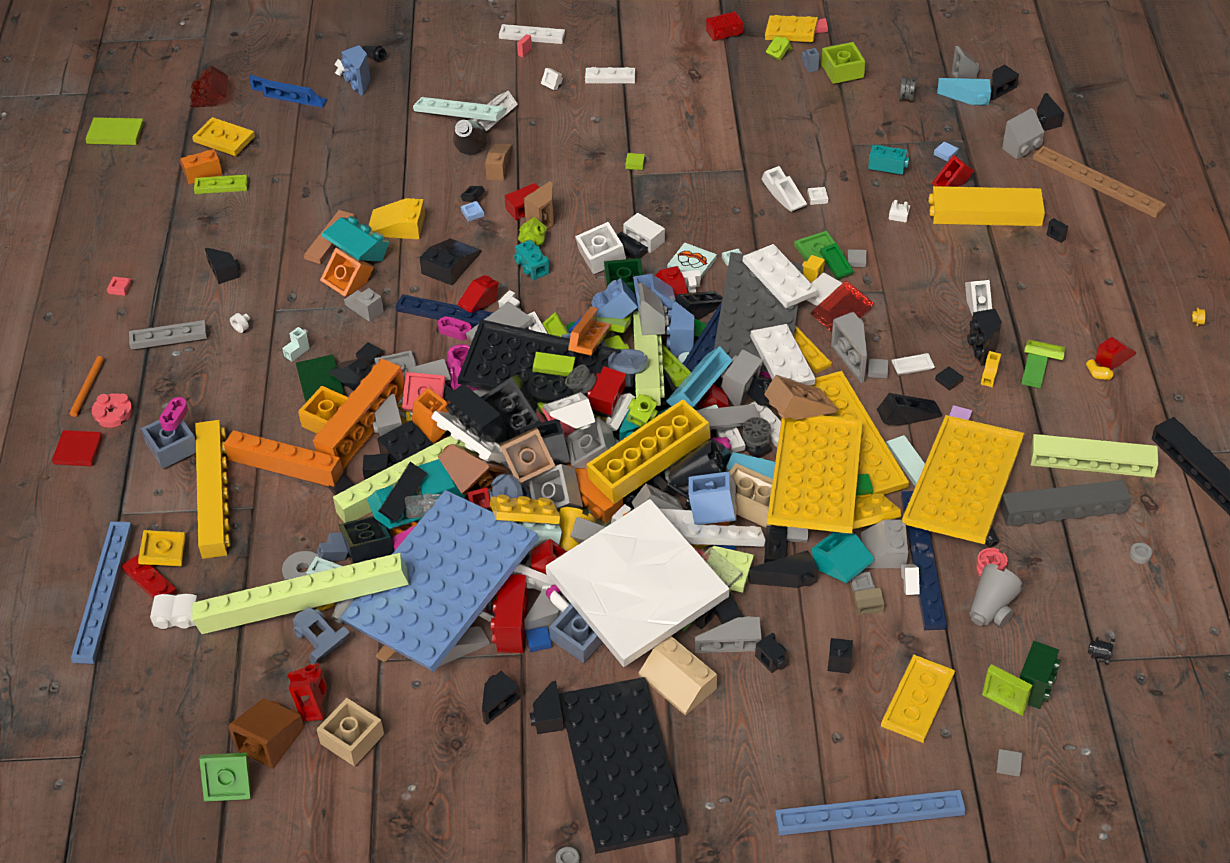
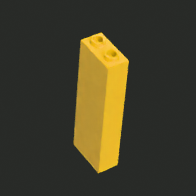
M933 186V192L929 194V204H932L930 206V216H933V224L1042 226L1045 211L1041 189Z

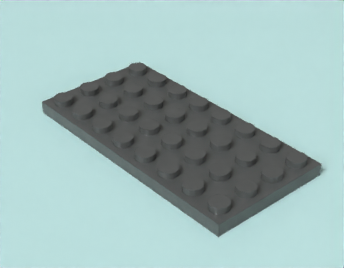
M730 252L714 349L720 346L731 359L735 355L738 356L742 349L761 358L750 337L751 331L787 324L794 337L798 303L785 308L744 264L743 256L746 254ZM791 262L802 274V264ZM762 362L761 371L768 372L764 362Z

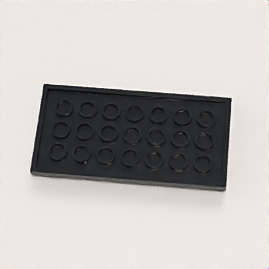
M480 319L460 371L458 384L462 385L464 383L466 386L491 391L518 374L534 400L548 404L574 395V392L565 384L567 376L533 372L536 352L575 357L574 369L583 364L589 368L590 373L597 375V373H601L604 366L609 368V356L614 352L619 354L621 350L599 345L592 355L570 351L569 338ZM592 409L595 415L612 418V415Z
M641 677L559 693L561 711L595 854L686 836L687 827L646 678Z

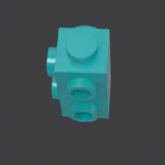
M872 145L868 169L903 174L904 168H908L909 157H906L907 150Z
M528 240L515 246V262L521 265L524 273L529 275L533 281L549 275L550 261L547 256L541 253L538 245Z

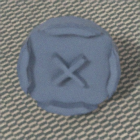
M624 349L619 354L614 352L609 356L608 366L611 369L626 373V387H633L635 373L643 371L648 366L647 355L644 356V353L640 350Z
M499 475L493 480L491 485L493 488L492 492H490V499L491 496L497 497V495H507L510 498H518L519 496L530 498L531 496L529 489L524 484L519 483L518 479L513 475Z

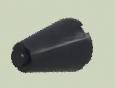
M460 120L455 125L453 133L454 145L460 152L466 155L477 154L487 143V132L476 121Z
M709 440L673 466L668 477L671 484L680 488L689 486V477L728 472L727 465L723 466L722 464L724 457L717 444Z

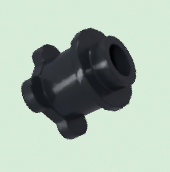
M1096 637L1095 641L1091 640L1088 648V653L1092 654L1091 658L1105 659V664L1108 665L1115 639H1111L1110 643L1099 640V637Z

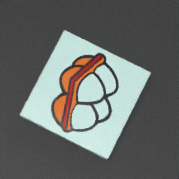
M684 243L667 264V268L678 266L681 272L700 270L701 280L717 259V254Z

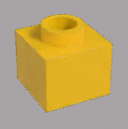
M811 255L807 261L803 262V276L812 283L824 272L825 259Z

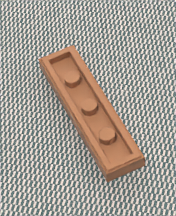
M338 210L306 251L304 259L321 264L335 246L322 237V233L340 217H355V214Z

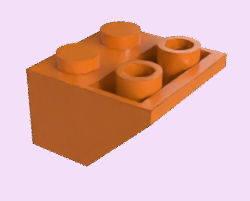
M427 388L414 401L412 421L434 444L447 430L438 427L437 422L431 417L434 411L449 412L446 409V401L430 388Z

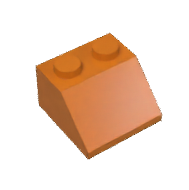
M215 149L180 158V164L188 184L195 183V178L222 175L219 158Z
M335 248L320 281L343 296L348 297L367 283L374 267L364 260H357L342 249Z

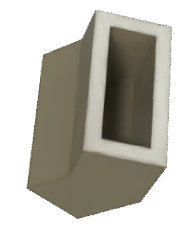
M881 587L852 591L857 616L884 611L885 603Z

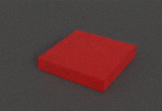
M63 430L52 458L53 464L93 466L103 438L102 433Z

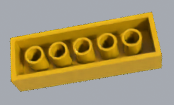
M682 399L587 463L589 480L615 504L710 439L709 422Z

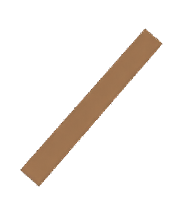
M1042 146L1033 155L1034 160L1152 217L1157 218L1166 207L1165 203L1045 146Z

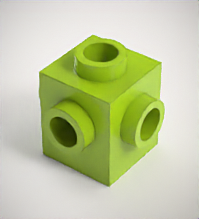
M533 217L520 227L518 240L522 243L531 240L535 245L541 246L545 241L544 237L547 227L537 218Z
M639 394L637 399L632 398L627 409L630 411L626 420L641 428L649 420L651 421L655 418L658 412L655 410L657 403L651 396Z

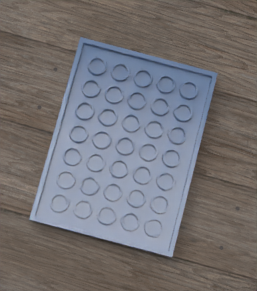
M445 490L393 553L401 554L408 568L409 585L359 596L347 608L340 619L350 627L434 672L540 537L536 532L513 521L496 520L493 512Z

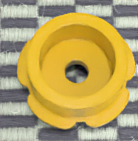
M1196 308V311H1192V322H1195L1196 326L1198 324H1205V309Z

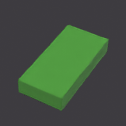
M1032 353L1028 354L1022 385L1041 388L1048 357Z

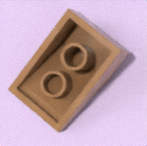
M775 375L764 394L769 399V404L778 410V414L785 419L790 417L798 420L838 411L835 404L820 388L779 375Z

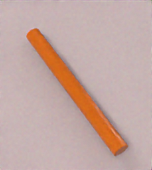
M97 356L69 414L72 417L78 415L104 362V358L101 356Z

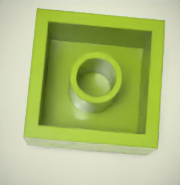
M854 42L822 48L821 65L832 84L864 78L865 60Z

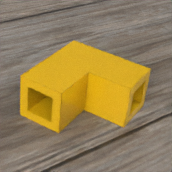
M989 351L981 385L993 387L999 369L1001 354Z

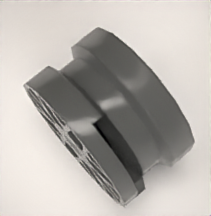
M902 76L899 100L905 98L908 101H913L915 77L906 79Z
M582 364L570 372L565 380V384L569 389H572L574 394L580 392L585 394L593 387L597 377L594 373L589 372V368L586 365Z
M759 417L747 419L743 424L742 439L746 442V445L751 448H756V446L765 447L770 441V423Z

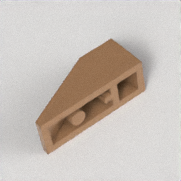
M495 143L489 150L485 162L487 180L504 181L512 144Z

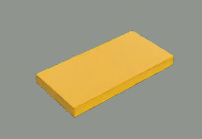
M913 654L881 722V727L924 743L955 675V670Z

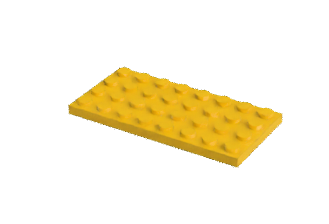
M839 371L815 378V384L811 386L820 388L838 408L837 412L823 416L863 420L858 475L869 474L873 493L857 495L856 498L863 499L871 497L873 494L885 495L908 488L909 481L844 373Z
M823 415L798 420L782 417L767 524L852 534L863 420Z
M945 415L903 515L902 523L985 544L1023 442L1024 433Z

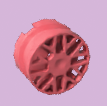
M986 548L979 552L976 564L979 576H981L987 564L998 565L997 569L1004 571L1008 562L1005 553L1002 554L996 548Z

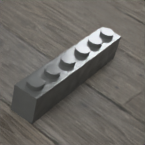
M1124 480L1006 493L1002 496L1000 509L1006 526H1019L1054 520L1060 521L1063 519L1101 516L1113 513L1120 514L1128 511L1131 497Z

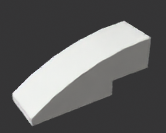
M780 166L764 172L762 181L785 208L792 212L807 205L791 177H786Z

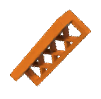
M590 307L572 330L569 344L570 351L592 355L609 332L611 324L596 321L598 308Z

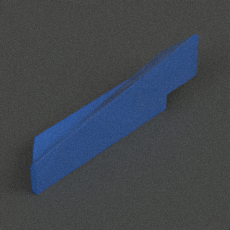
M254 75L249 76L252 90L263 92L264 97L322 108L327 102L326 98L318 96L311 88L270 81Z

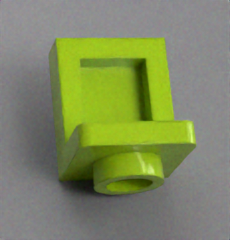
M775 36L766 50V54L781 61L786 51H792L793 48L787 38Z

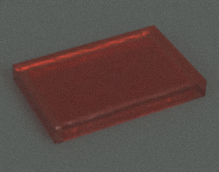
M846 280L815 307L811 315L832 332L834 319L852 312L858 318H861L874 306V303Z

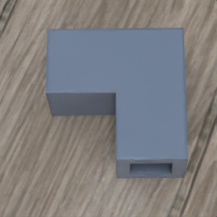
M816 48L802 52L801 61L808 73L818 71L819 52Z
M342 532L329 533L327 543L319 544L317 550L318 557L327 561L345 560L348 550Z

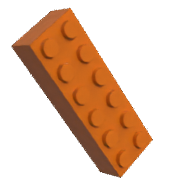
M382 358L373 366L371 372L366 378L362 379L355 391L351 392L349 398L338 408L335 415L316 434L313 440L316 452L340 457L344 470L375 432L372 423L376 421L374 413L391 394L395 395L397 404L402 399L405 381L401 366Z

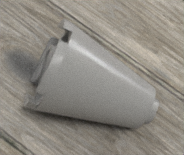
M987 564L984 567L970 609L971 620L979 626L988 625L994 619L997 612L1002 607L1010 604L1023 589L1021 587V580L1014 573L1007 569L1004 571L998 570V565Z

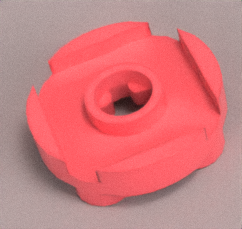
M101 394L97 397V401L92 407L94 420L99 422V425L107 428L121 425V421L130 419L133 413L131 402L126 394Z

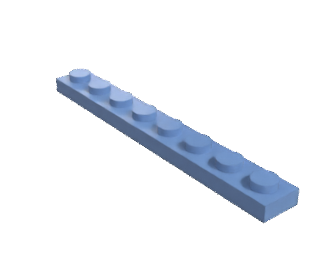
M110 522L72 652L71 660L73 663H95L133 528L131 522Z
M954 790L775 810V818L780 836L965 815L966 810L961 791Z

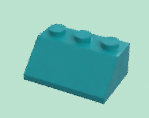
M349 216V218L340 217L321 235L357 260L383 261L390 243L384 238L383 234L372 231L370 226L359 223V219L353 216Z

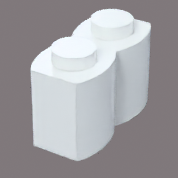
M156 595L150 616L153 626L160 629L173 626L185 629L196 626L192 620V603L199 601L197 595Z

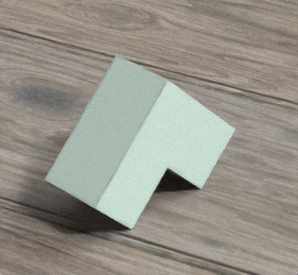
M299 327L289 333L291 342L282 348L284 357L291 362L310 349L307 333Z

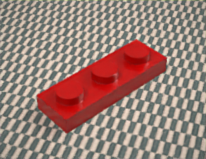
M139 554L121 566L123 572L151 598L154 599L156 595L161 594L174 596L177 594L176 588L151 565L139 564Z

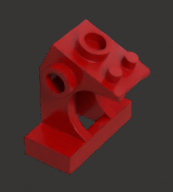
M319 663L309 664L304 668L287 673L290 680L288 689L297 711L302 717V721L323 720L325 712L322 703L328 686ZM309 695V698L303 702L301 696Z

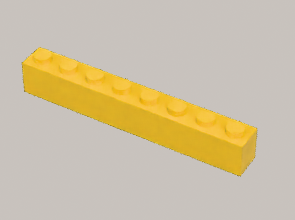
M220 420L195 423L198 547L202 559L227 556V547L231 546L230 537L227 534V531H230L229 519L226 518V515H229L228 503H225V500L229 499L227 487H225V484H228V476L224 469H227L228 466L227 459L224 457L226 451L223 445L225 443L223 439H226L225 427L221 428Z

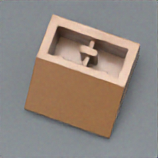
M551 181L524 198L526 222L535 217L547 227V231L554 226L553 182Z

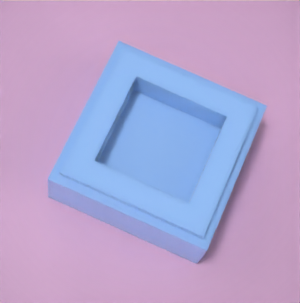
M943 142L934 150V155L948 162L953 155L958 154L959 148Z
M477 201L461 206V212L468 222L484 216V211Z

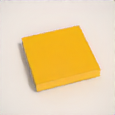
M143 530L138 558L139 564L182 566L186 532Z

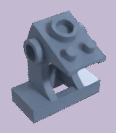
M310 607L299 612L292 619L294 624L293 631L298 639L306 637L315 648L308 659L312 664L319 663L346 641L350 633L344 626L335 632L326 623L323 614L316 609L314 611ZM315 625L323 631L317 637L310 630Z

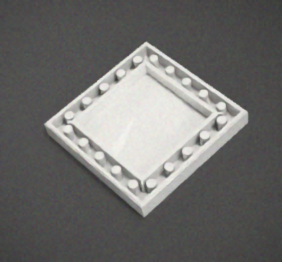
M651 499L546 565V574L623 667L729 597V588Z

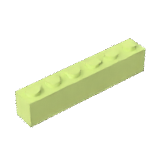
M1033 434L1031 466L1155 477L1158 467L1157 446Z

